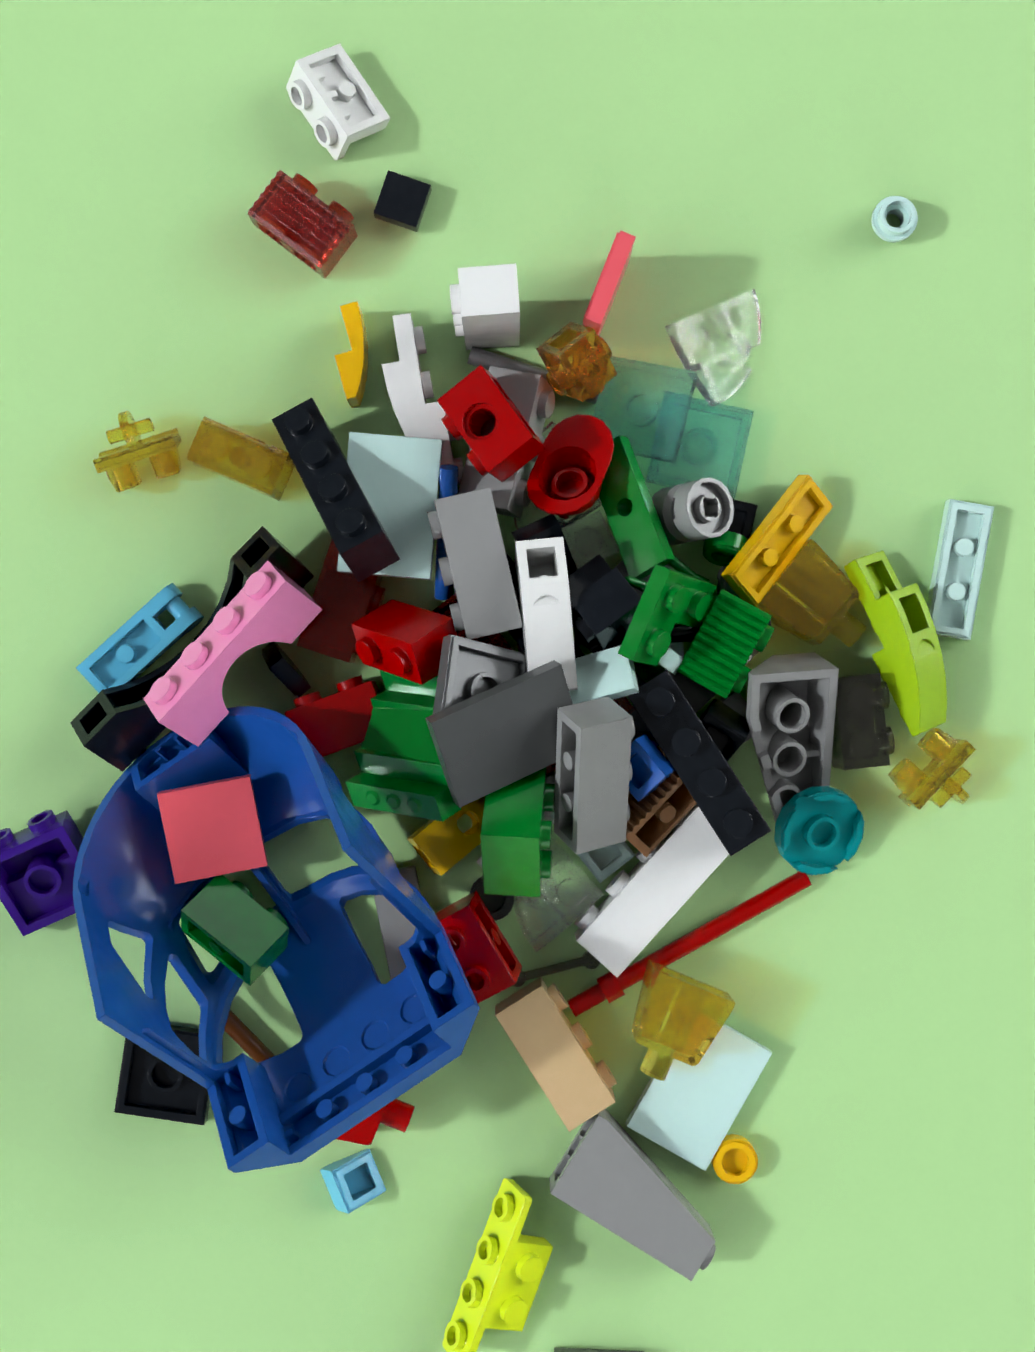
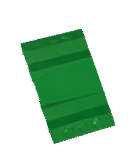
M380 670L386 691L370 699L373 706L372 716L361 748L354 751L361 773L345 781L352 802L357 807L443 822L460 811L461 808L453 802L425 720L426 717L433 715L438 675L421 685Z

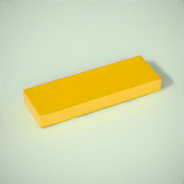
M798 475L721 574L742 600L755 607L761 602L833 507L810 475Z

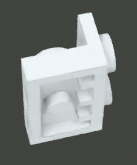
M340 43L296 60L286 86L290 100L298 110H301L314 129L316 139L323 147H326L334 160L343 158L351 143L386 128L390 116Z

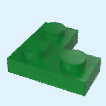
M655 564L618 654L632 661L657 666L660 658L667 652L670 646L671 632L675 623L699 629L702 620L706 618L712 608V596L717 586L703 579Z

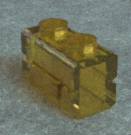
M204 417L201 421L186 458L202 469L277 501L281 499L295 467L288 452L272 445L269 447L263 441L207 417Z

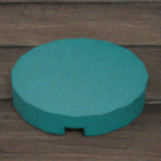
M827 785L809 787L795 794L782 807L775 823L774 840L779 854L797 871L809 875L828 874L838 869L836 865L840 864L844 859L848 862L856 854L863 839L864 819L856 803L842 790Z

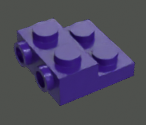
M52 810L40 812L28 821V828L14 834L10 828L0 830V900L23 936L75 914L73 877L83 836L67 810L57 815Z

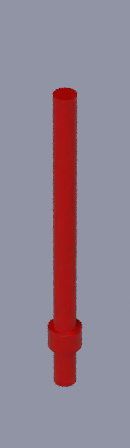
M797 872L628 966L618 978L611 972L597 978L598 984L567 1000L573 1014L577 1017L605 1000H608L609 1003L625 995L623 990L808 888L812 884L807 874Z

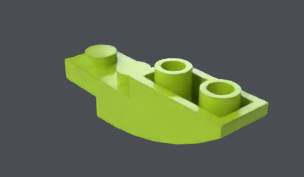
M884 551L853 560L845 565L844 569L851 581L854 592L858 595L871 621L874 632L878 635L884 647L872 654V657L879 669L881 678L886 683L899 709L901 718L906 723L912 737L946 722V676L942 652L932 617L918 584L914 583L902 588Z

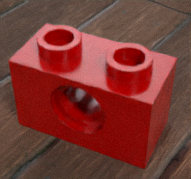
M479 365L437 400L446 412V415L441 418L443 424L456 440L465 439L472 449L466 455L483 477L489 473L503 483L546 449L497 379L482 365ZM495 418L496 423L492 432L486 436H481L483 424L487 420Z

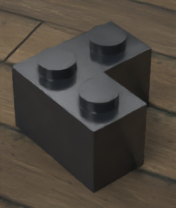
M598 554L568 576L572 625L577 628L583 637L582 640L592 653L622 644L641 599L616 567L611 569L601 555Z

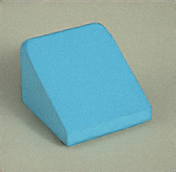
M365 1149L320 1169L335 1208L344 1213H351L387 1191L370 1149Z

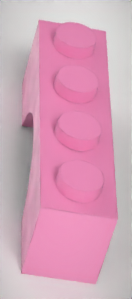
M267 561L259 571L253 573L247 579L244 587L231 602L217 612L213 622L194 642L184 649L181 657L167 673L153 683L150 691L143 698L160 724L199 747L229 713L223 700L222 687L225 676L235 660L244 652L260 644L268 642L292 644L323 609L304 588L271 562Z

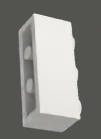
M516 263L458 268L459 284H450V300L455 336H464L466 350H471L472 346L480 349L519 346L520 304Z

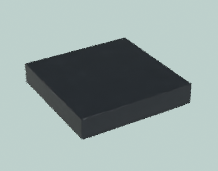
M171 1025L173 1032L195 1055L199 1056V1029ZM125 1038L114 1112L205 1125L210 1104L207 1089Z

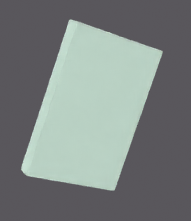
M349 432L347 463L400 558L397 562L373 575L431 580L434 540L427 512L436 510L434 500L438 499L442 440ZM338 554L337 571L352 573L341 555Z
M692 1005L627 1118V1127L706 1171L771 1057L772 1052L765 1046Z

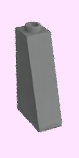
M606 1109L584 1122L549 1178L550 1194L692 1281L699 1269L704 1270L707 1268L716 1250L714 1245L716 1241L710 1225Z

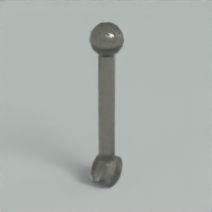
M585 951L580 958L525 972L521 970L518 980L513 986L520 987L526 980L581 966L595 969L599 966L600 962L588 951Z

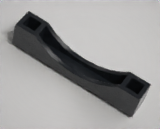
M262 526L230 559L228 577L220 601L207 624L192 642L213 622L217 612L226 607L240 592L247 579L253 573L259 571L267 561L271 562L302 588L305 587L314 575L288 548ZM184 649L172 660L143 677L123 685L103 689L70 722L83 746L122 772L144 753L147 747L166 727L157 721L143 698L148 694L153 683L158 678L164 676L176 663Z

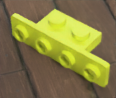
M504 1178L502 1180L498 1194L493 1200L492 1210L484 1232L477 1243L476 1253L468 1275L462 1283L460 1296L452 1318L445 1329L442 1345L447 1352H477L485 1328L522 1332L553 1246L543 1237L520 1234L532 1204V1197L513 1179Z

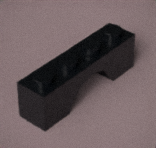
M313 398L273 418L272 421L339 554L358 582L400 560L382 524L346 461L347 458Z
M668 670L640 686L639 693L628 695L632 705L730 856L771 831Z

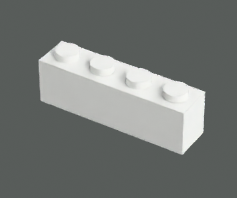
M697 804L647 857L638 851L636 858L640 861L628 874L624 870L619 872L605 889L609 893L606 899L598 907L594 904L588 906L575 922V925L578 927L574 933L576 941L617 978L729 855Z

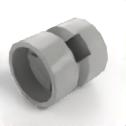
M711 477L662 488L652 497L671 546L719 537L728 531L733 522V498L728 488L722 482Z

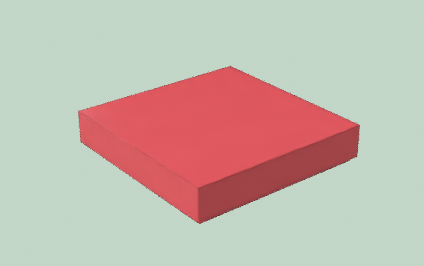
M621 230L620 233L617 232L584 315L580 334L581 341L596 346L628 266L636 236Z
M251 774L159 791L157 793L175 884L268 866Z

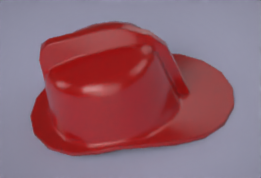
M577 414L563 419L551 429L543 443L546 449L539 453L527 482L528 496L536 508L548 514H557L560 518L566 520L569 516L584 513L598 500L602 482L612 460L614 450L612 432L604 421L592 415Z

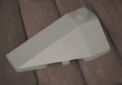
M815 652L772 655L748 674L746 718L775 823L782 807L795 794L809 787L830 786L839 668Z

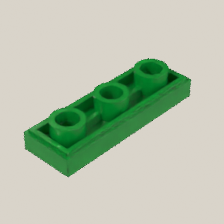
M618 435L613 439L614 450L612 460L603 479L599 498L629 576L642 580L652 573L655 564L666 566L673 562L675 557L628 437Z

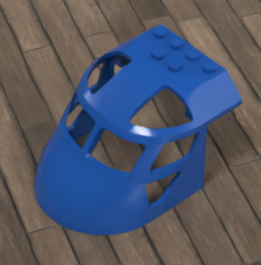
M255 706L227 708L229 711L228 715L199 747L171 731L142 753L114 783L93 815L79 848L73 877L74 908L97 1020L207 1089L228 1169L234 1173L304 1161L459 1057L463 1052L480 1010L446 931L434 910L416 887L402 877L391 852L381 840L372 824L352 806L330 765L292 720L277 711ZM251 774L264 843L297 825L330 819L343 851L358 866H351L330 873L292 894L284 889L269 866L251 869L276 905L273 909L284 917L289 927L287 948L270 966L293 1009L303 1037L299 1043L285 1052L261 1062H256L242 1053L233 1060L223 1063V1034L231 1003L243 980L220 961L212 972L206 971L186 935L181 931L179 924L181 909L215 877L175 884L157 793L159 791ZM362 895H383L416 927L413 936L398 947L406 968L386 984H381L344 908L347 901ZM109 928L144 940L146 944L144 962L145 993L114 949L110 939ZM168 961L200 1006L199 1056L195 1055L178 1038L170 1025L165 995Z

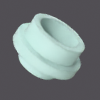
M889 196L881 200L873 210L871 224L876 235L882 240L892 243L907 239L915 230L918 222L915 206L910 200L901 196ZM887 215H896L900 220V226H890L886 220Z

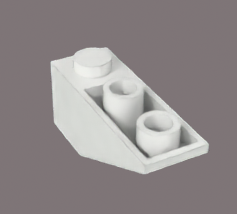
M563 537L515 541L514 562L523 625L527 672L555 660L562 665L569 691L577 690L570 589Z

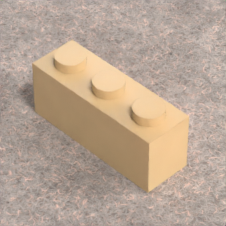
M540 976L495 1006V1016L570 1132L616 1102L611 1087L616 1085L617 1082L603 1060L596 1063L587 1049L593 1044L579 1022L571 1025L563 1010L568 1007V1004L557 986L552 984L547 987Z

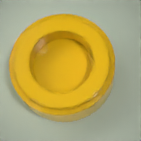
M730 1134L726 1135L711 1163L721 1180L730 1184H741L748 1181L756 1172L758 1158L752 1144L745 1137Z

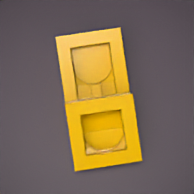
M358 301L340 306L352 350L334 355L346 399L351 408L361 405L368 374L367 334Z

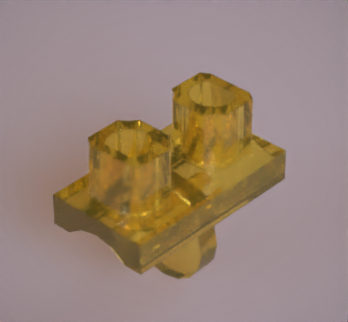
M129 411L118 413L120 427L106 431V436L110 444L123 440L127 444L99 453V458L93 460L97 473L105 471L115 490L121 492L141 484L142 480L135 462L148 457L157 479L179 473L182 467L177 447L182 440L177 428L141 439L140 435L154 431L152 420L146 418L135 422L132 414Z
M932 728L917 744L932 758L931 762L921 771L910 759L904 758L888 774L896 787L902 792L898 798L910 807L912 805L919 810L930 798L939 808H942L951 797L961 804H964L970 798L961 786L972 775L961 765L976 749L967 740L954 739L941 729Z

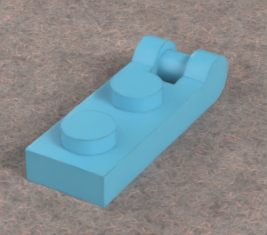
M171 583L157 593L79 664L76 669L98 693L103 689L131 682L139 677L181 637L195 628L203 620L204 616L195 606L189 608L180 598L183 593L174 583ZM165 610H168L176 619L167 628L157 618Z

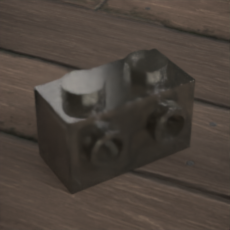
M880 673L838 676L831 762L834 768L850 770L890 765L889 754L894 753L895 742L891 727H886L884 709L889 708L890 696L887 683L885 681L881 682Z

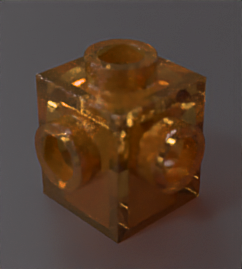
M569 322L536 348L549 371L546 373V379L552 389L560 396L567 395L584 402L600 394L604 390L605 384L617 375L610 360L612 357L611 349L605 340L596 334L594 328Z

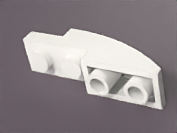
M411 313L394 315L392 317L399 361L381 364L394 413L405 437L440 439L443 441L441 465L450 464L458 466V494V485H460L464 467L462 457L453 458L450 441L456 439L441 420L446 415L438 402L426 403V399L434 398L430 371L421 372L418 355L427 353L423 327H414Z

